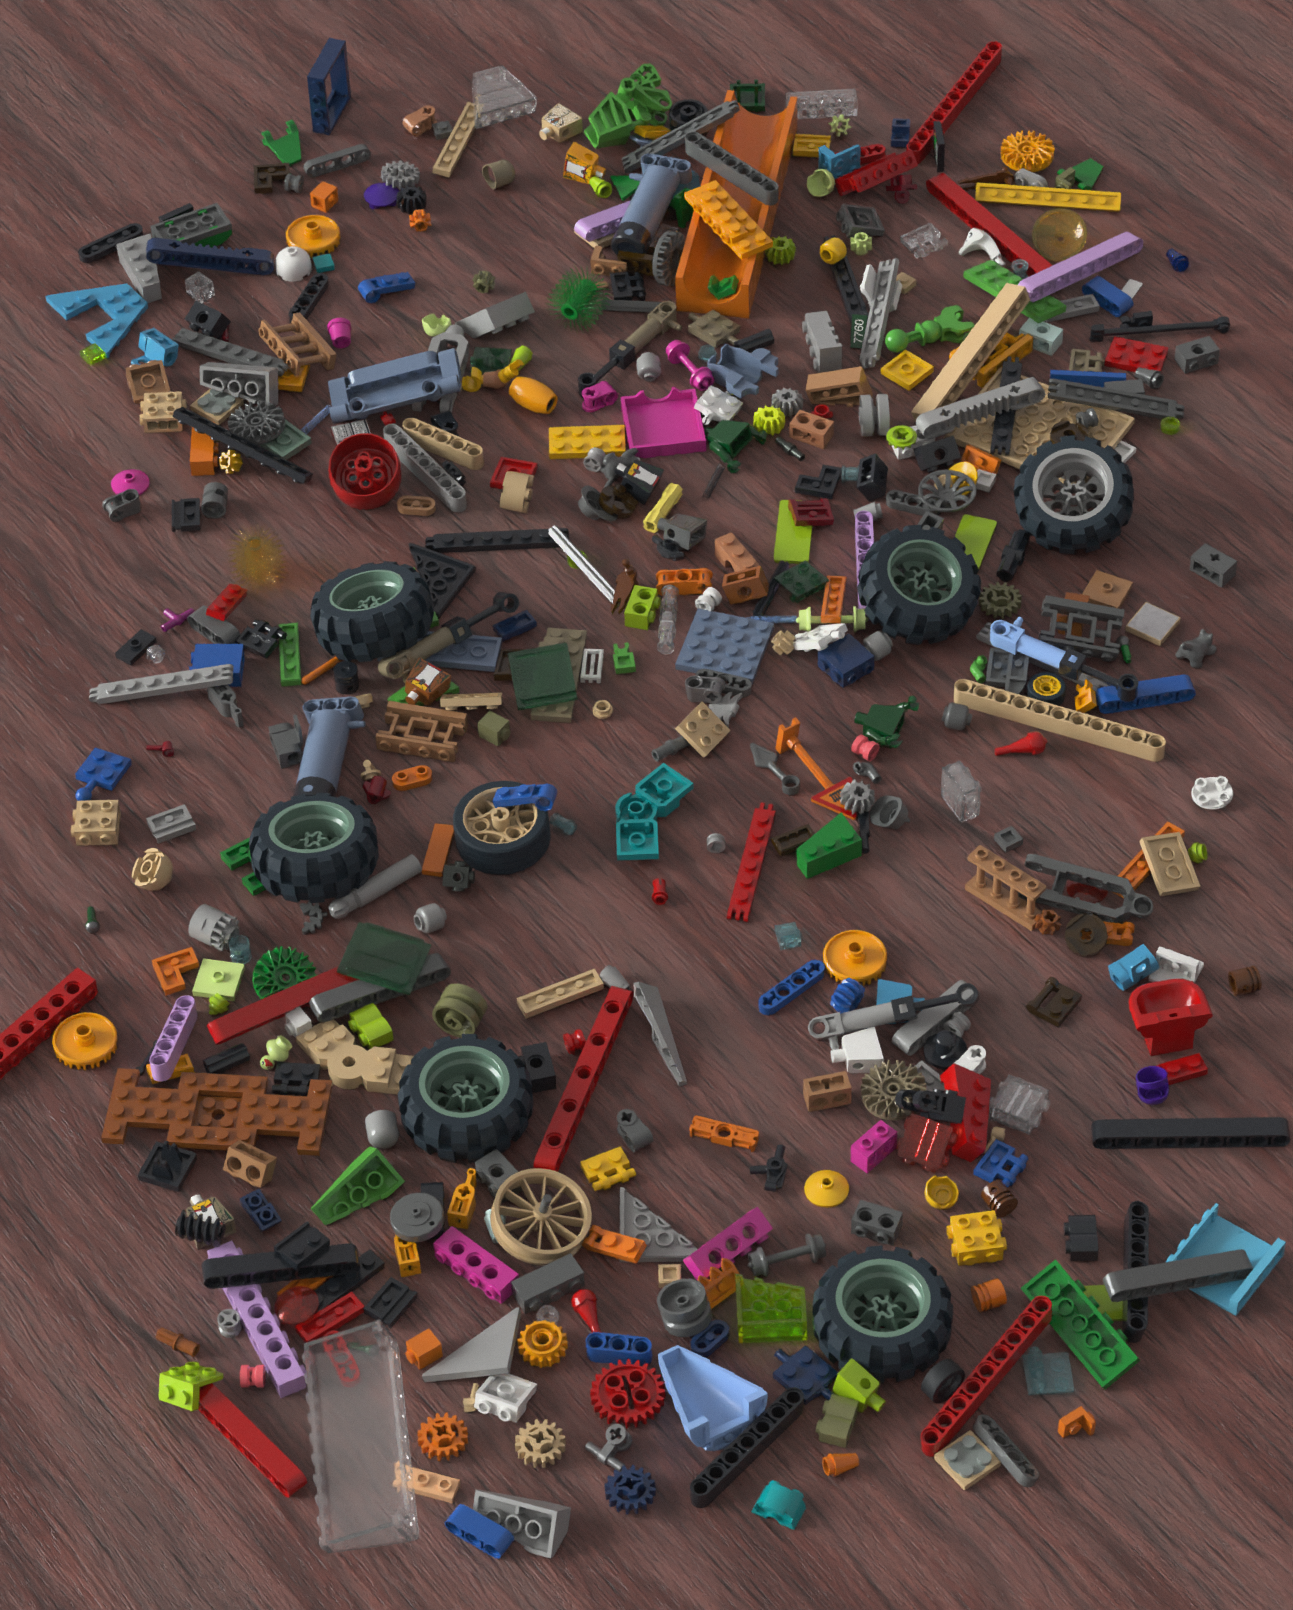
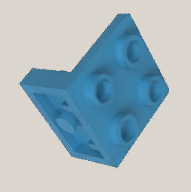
M857 144L837 154L825 145L819 147L818 170L827 169L836 179L860 168L861 147Z

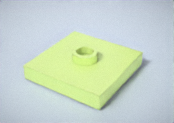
M203 958L192 990L193 996L210 998L218 993L224 999L234 1001L245 965Z

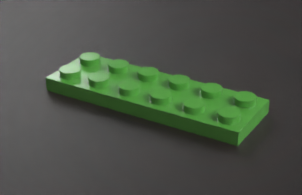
M992 260L965 270L963 278L994 297H997L1006 283L1018 285L1023 280L1020 276L1015 275ZM1048 295L1035 302L1029 301L1021 313L1030 317L1035 322L1041 323L1066 312V305Z

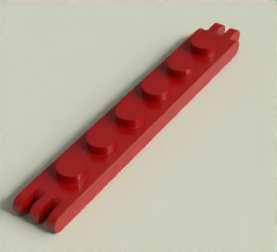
M761 802L760 807L754 810L727 912V919H732L733 913H735V920L740 921L741 914L744 915V922L749 920L776 816L773 804H769L768 809H765V803Z

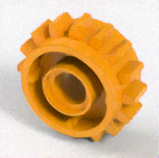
M546 1320L534 1321V1323L526 1325L525 1331H520V1338L517 1340L519 1355H523V1361H528L531 1366L535 1365L540 1368L551 1367L556 1362L559 1363L561 1356L565 1357L566 1355L565 1349H568L567 1334L563 1333L562 1327L556 1326L555 1322L551 1323Z

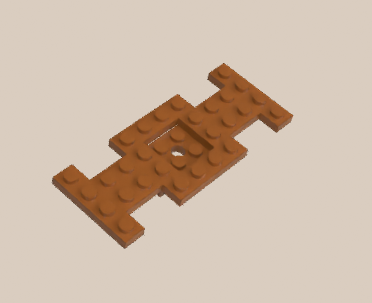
M117 1068L101 1136L102 1143L124 1144L128 1127L169 1129L166 1141L171 1146L175 1143L178 1148L227 1151L229 1146L238 1140L255 1147L260 1135L299 1137L298 1155L320 1156L333 1088L332 1080L311 1079L306 1097L266 1094L268 1077L182 1072L178 1089L137 1087L140 1077L139 1069ZM216 1115H224V1117H222L219 1120L214 1119V1116Z

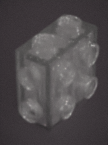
M961 761L942 767L941 796L960 822L979 816L981 806L980 792H982L980 783L971 776L969 768L965 767Z
M1009 1074L1004 1082H1000L996 1097H992L989 1101V1119L1030 1135L1033 1128L1039 1126L1042 1113L1047 1112L1051 1103V1100L1048 1099L1049 1090Z

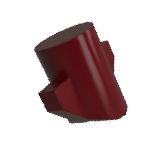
M374 776L371 782L364 781L362 788L370 804H377L391 795V791L386 789L387 780L381 776Z

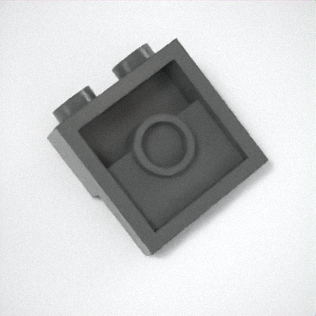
M842 204L840 210L836 213V221L841 223V232L845 233L847 238L854 237L859 232H864L871 236H883L885 232L873 207Z

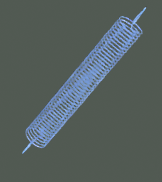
M326 408L325 410L322 409L315 416L316 418L311 420V423L309 422V424H306L301 429L302 432L307 435L308 431H311L319 423L318 421H322V417L324 419L330 412Z
M797 616L751 618L770 623H797Z

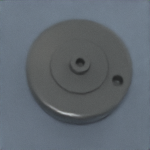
M412 1193L402 1197L395 1203L390 1213V1222L394 1233L402 1240L408 1242H422L434 1237L441 1230L445 1221L441 1202L433 1195L427 1193Z

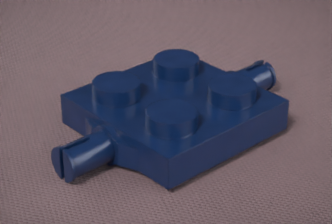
M806 1345L791 1356L787 1355L781 1348L775 1352L774 1356L783 1362L773 1372V1378L786 1389L791 1387L801 1389L804 1394L805 1405L821 1395L830 1400L831 1395L834 1393L828 1388L836 1380L838 1374L834 1368Z

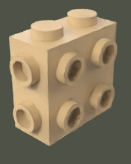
M182 391L144 393V401L140 402L141 412H143V414H140V425H144L145 433L183 431V425L172 417L176 409L181 407L187 409V401L183 399Z
M77 801V807L73 809V822H75V825H71V836L75 837L76 845L118 844L121 816L119 801Z

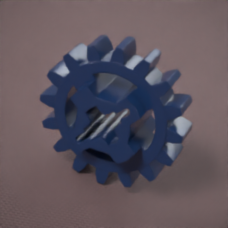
M624 1465L621 1472L616 1469L614 1470V1477L608 1475V1483H605V1498L609 1500L610 1507L616 1506L618 1513L625 1509L626 1515H629L630 1510H634L635 1514H638L639 1508L647 1510V1503L653 1504V1497L656 1496L655 1480L651 1479L650 1472L644 1474L643 1467L637 1471L635 1470V1465H632L630 1470H627Z

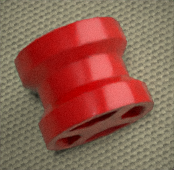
M581 1029L575 1030L572 1034H563L564 1044L569 1054L575 1053L578 1049L583 1050L586 1040Z

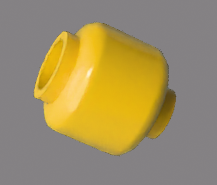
M830 238L820 247V256L827 264H836L847 253L846 245L839 238Z

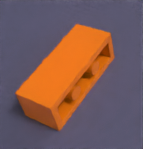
M193 427L190 450L192 476L215 475V467L219 465L218 456H216V454H219V443L212 440L211 436L205 433L196 432Z

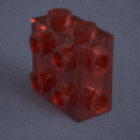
M912 1113L911 1117L908 1116L905 1120L903 1128L906 1131L904 1137H900L896 1146V1150H898L897 1155L903 1157L902 1162L913 1166L915 1162L923 1164L922 1169L935 1173L936 1169L942 1171L949 1164L951 1155L948 1153L951 1146L954 1147L958 1138V1134H956L957 1129Z

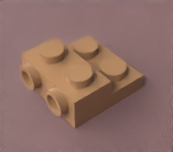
M151 360L145 364H133L125 368L134 404L144 401V393L171 392L162 360Z

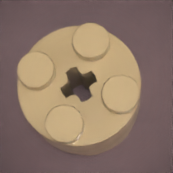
M507 471L503 482V493L501 492L500 508L527 513L529 507L527 500L532 498L533 489L530 486L532 487L534 475Z

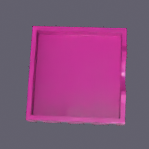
M672 387L671 392L661 399L647 397L644 390L633 396L620 397L628 449L637 448L636 457L651 458L706 451V438L700 411L694 409L697 402L695 389L679 390L676 387Z

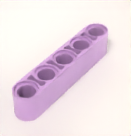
M631 201L580 219L575 224V232L588 242L615 233Z
M181 996L176 1000L150 1056L151 1073L155 1081H166L172 1076L198 1016L195 999L192 996Z

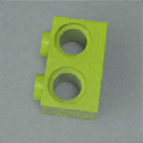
M634 585L624 612L626 627L648 630L650 623H654L655 609H659L660 597H658L656 588Z

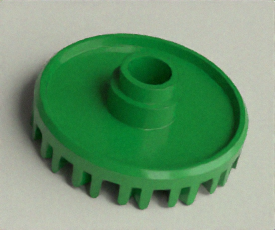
M283 946L279 949L275 947L274 950H268L267 953H264L253 971V986L259 998L264 999L317 976L315 974L316 967H313V962H309V956H304V952L298 953L297 948H294V950L291 947L283 949Z

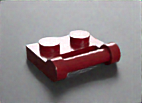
M827 498L809 501L789 499L788 508L792 513L795 526L833 525L834 517Z

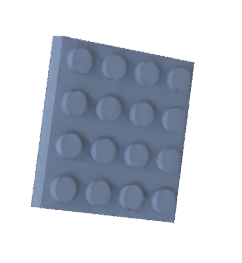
M698 608L675 663V669L696 673L700 669H710L748 678L753 685L773 633L774 623L715 611L710 612Z

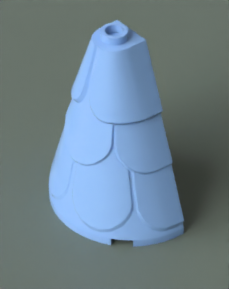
M679 1345L658 1354V1363L667 1391L672 1396L685 1433L697 1447H702L706 1451H718L727 1448L764 1412L768 1393L762 1387L711 1363L709 1359Z

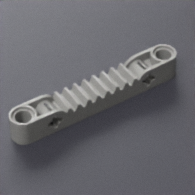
M1030 377L925 412L917 417L915 423L926 439H933L954 431L955 426L960 428L961 423L966 426L967 421L974 423V419L981 421L982 416L987 419L988 414L995 416V412L1002 414L1003 409L1008 412L1009 409L1019 410L1037 404L1044 399L1045 391L1036 378Z

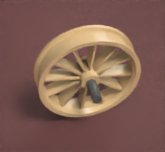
M542 1168L523 1170L506 1179L497 1191L490 1214L493 1234L502 1248L513 1257L534 1265H547L570 1253L574 1256L582 1247V1242L587 1236L592 1219L589 1200L580 1186L559 1172ZM528 1184H542L539 1203ZM546 1185L560 1190L553 1199L551 1195L545 1194ZM521 1186L529 1203L512 1192V1190ZM563 1193L573 1201L552 1209ZM505 1197L521 1209L500 1206ZM578 1209L581 1218L560 1214ZM501 1215L523 1219L503 1224ZM529 1225V1228L519 1240H516L508 1232ZM562 1225L581 1227V1232L577 1236ZM532 1230L538 1232L536 1248L522 1244ZM545 1231L554 1250L540 1249L542 1232ZM553 1231L571 1243L561 1248Z

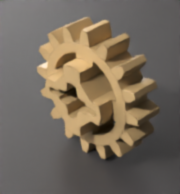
M535 1419L534 1425L527 1422L526 1429L519 1428V1435L515 1436V1450L518 1452V1458H524L526 1465L533 1462V1468H536L538 1464L546 1468L547 1462L554 1465V1458L561 1459V1452H565L566 1440L562 1428L556 1429L555 1422L548 1425L547 1419L543 1421V1424H539L538 1419Z

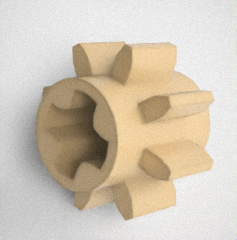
M788 630L785 633L779 631L771 641L774 644L773 650L779 655L783 652L788 655L794 649V635Z

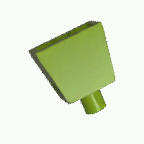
M851 1358L837 1374L832 1392L835 1395L859 1401L858 1412H863L868 1406L879 1412L886 1403L877 1394L880 1385L879 1381Z

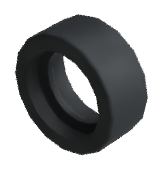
M952 1359L942 1360L926 1374L921 1384V1390L934 1403L940 1404L948 1400L961 1386L965 1379V1372Z

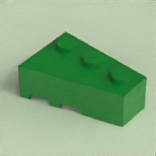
M841 812L797 848V866L806 879H809L862 856V839Z

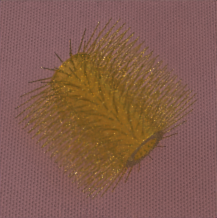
M260 531L259 537L257 532H255V536H253L252 532V537H246V540L242 539L245 542L232 540L243 546H239L235 550H226L236 552L235 555L229 556L237 558L228 561L236 562L237 564L231 567L239 568L230 572L240 573L233 578L241 577L243 574L244 577L239 581L246 579V577L248 582L250 579L253 582L256 580L258 587L260 586V592V580L263 585V580L269 577L272 580L274 579L270 575L278 576L274 573H289L273 568L275 565L279 566L278 569L286 568L280 566V564L288 562L279 560L285 557L278 555L286 551L277 549L283 545H275V549L272 547L281 540H276L274 543L272 540L277 537L275 536L267 541L266 539L271 534L263 538L264 535L260 537L262 531Z

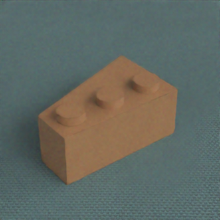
M862 366L808 375L806 393L811 404L835 406V403L853 407V405L860 406V395H871L873 398L872 389Z

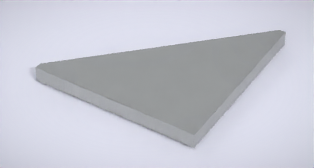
M620 1187V1234L644 1240L647 1245L638 1262H683V1259L697 1250L690 1240L672 1229L671 1225L659 1215L656 1216L652 1213L649 1207L639 1199L631 1196L624 1187Z
M515 1308L423 1373V1381L434 1382L509 1374L521 1318L520 1308Z

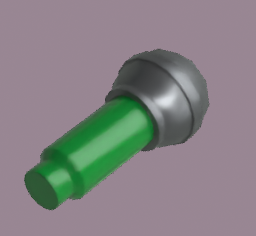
M1120 636L1117 638L1116 643L1120 644L1119 648L1125 662L1131 663L1130 640L1126 636Z

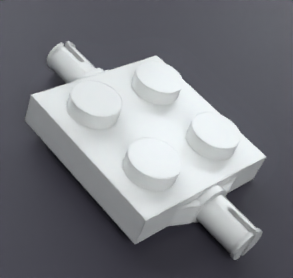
M710 385L697 400L694 409L705 415L702 422L708 425L711 420L718 422L722 420L731 421L742 408L743 402L733 397V394L728 391L723 392L719 388Z
M845 623L819 625L809 632L797 633L793 646L795 650H804L805 652L812 649L820 651L827 648L828 643L844 638L845 632L848 629Z

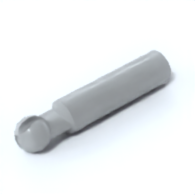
M410 854L369 878L359 889H351L349 895L334 899L329 905L330 915L335 919L345 918L348 913L356 908H362L422 871V867L418 859L413 854Z

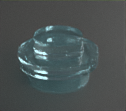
M703 345L698 351L699 359L708 362L711 356H717V352L712 345Z

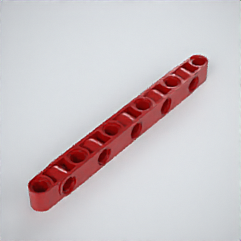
M611 986L536 1154L533 1168L559 1171L630 1009L633 991Z

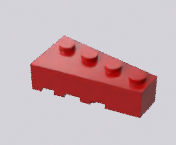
M953 1063L940 1075L941 1083H944L945 1090L957 1091L958 1096L966 1097L962 1124L950 1123L949 1135L952 1154L972 1163L986 1150L991 1079Z

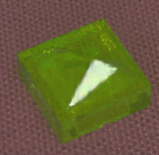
M96 343L79 351L80 356L89 365L106 358L105 352Z

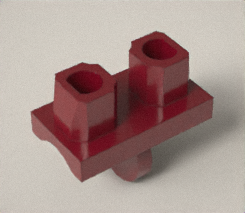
M911 174L897 175L891 178V185L886 186V191H896L894 197L900 204L909 201L910 193L908 190H917V184H912Z

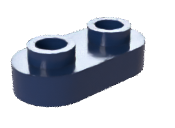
M723 1320L711 1321L705 1330L696 1334L691 1339V1351L702 1357L710 1356L728 1340L730 1336L728 1324Z

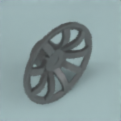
M938 470L926 475L921 480L918 487V495L921 501L933 510L955 512L968 507L974 501L976 485L970 477L959 471ZM946 475L945 487H943L937 476ZM951 475L960 477L957 479L954 485L950 487ZM932 479L935 482L937 489L930 484H926V482ZM963 481H966L970 485L958 489V487ZM923 489H928L933 493L924 496ZM966 491H971L970 498L961 494ZM933 498L937 500V503L933 505L927 500ZM957 500H963L966 502L958 507L956 505Z

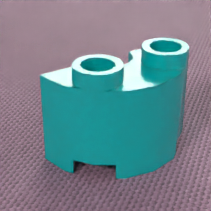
M772 1480L764 1487L752 1509V1513L763 1518L772 1517L780 1525L794 1530L806 1510L803 1501L804 1495L799 1490H790L779 1482Z

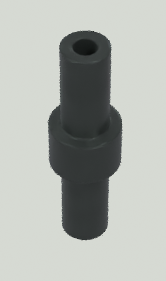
M781 437L776 438L775 443L781 446L788 455H793L800 461L805 459V455L793 443L787 442Z

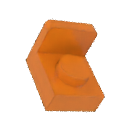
M1080 1406L1059 1419L1058 1433L1062 1438H1065L1070 1434H1076L1082 1427L1089 1436H1092L1095 1432V1418L1090 1412H1086Z

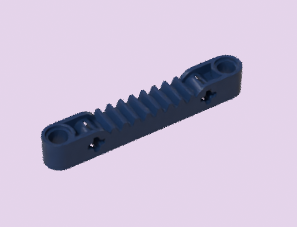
M152 238L146 244V258L154 264L257 275H269L274 270V255L271 251L265 249L242 248L239 250L235 248V250H232L231 247H228L226 250L223 246L220 249L215 245L213 248H210L209 245L203 247L202 244L195 246L194 243L189 246L187 242L183 244L178 240Z

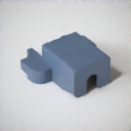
M725 344L721 347L719 362L716 364V355L711 356L707 362V367L712 371L714 382L725 387L729 393L739 398L748 394L757 395L759 393V386L756 384L762 379V371L774 377L779 375V368L776 367L778 365V357L772 355L771 351L764 348H759L749 353L741 348Z

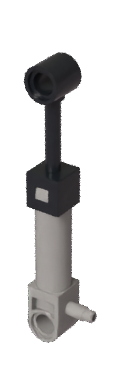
M964 983L958 987L955 994L914 1002L912 996L890 1000L891 1002L853 1011L832 1013L813 1018L808 1024V1031L817 1040L829 1039L831 1049L836 1050L839 1049L837 1037L846 1035V1033L894 1022L900 1023L918 1018L917 1011L954 1002L971 1007L978 1002L979 992L973 984ZM967 989L974 992L971 1000H964L962 998L963 992ZM819 1023L825 1025V1031L822 1034H816L814 1031L815 1026Z

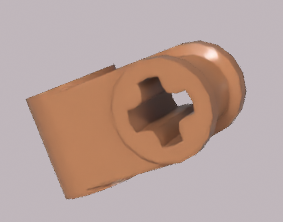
M430 105L423 106L421 109L407 115L403 119V126L413 136H420L422 133L432 129V124L437 123L434 116L435 108Z

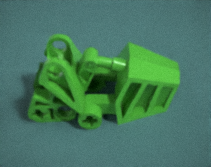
M643 64L630 78L622 79L617 94L615 95L613 92H610L589 115L588 119L591 124L585 129L584 133L595 149L626 144L630 132L637 125L652 124L663 126L666 123L667 116L665 111L670 110L672 100L667 90L655 88L660 86L661 78L652 64ZM666 101L668 106H663L660 102ZM654 116H660L663 118V121H657Z

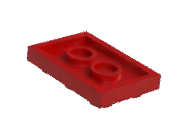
M1114 336L1104 366L1136 372L1139 367L1161 372L1169 347Z

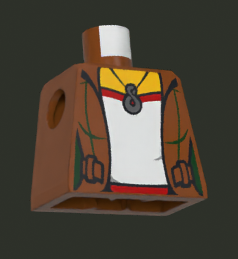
M419 657L406 679L405 692L408 694L405 697L406 702L415 705L420 701L430 705L450 688L451 675Z

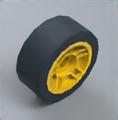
M1041 672L1029 679L1027 697L1057 706L1064 702L1066 685L1065 681L1057 674Z

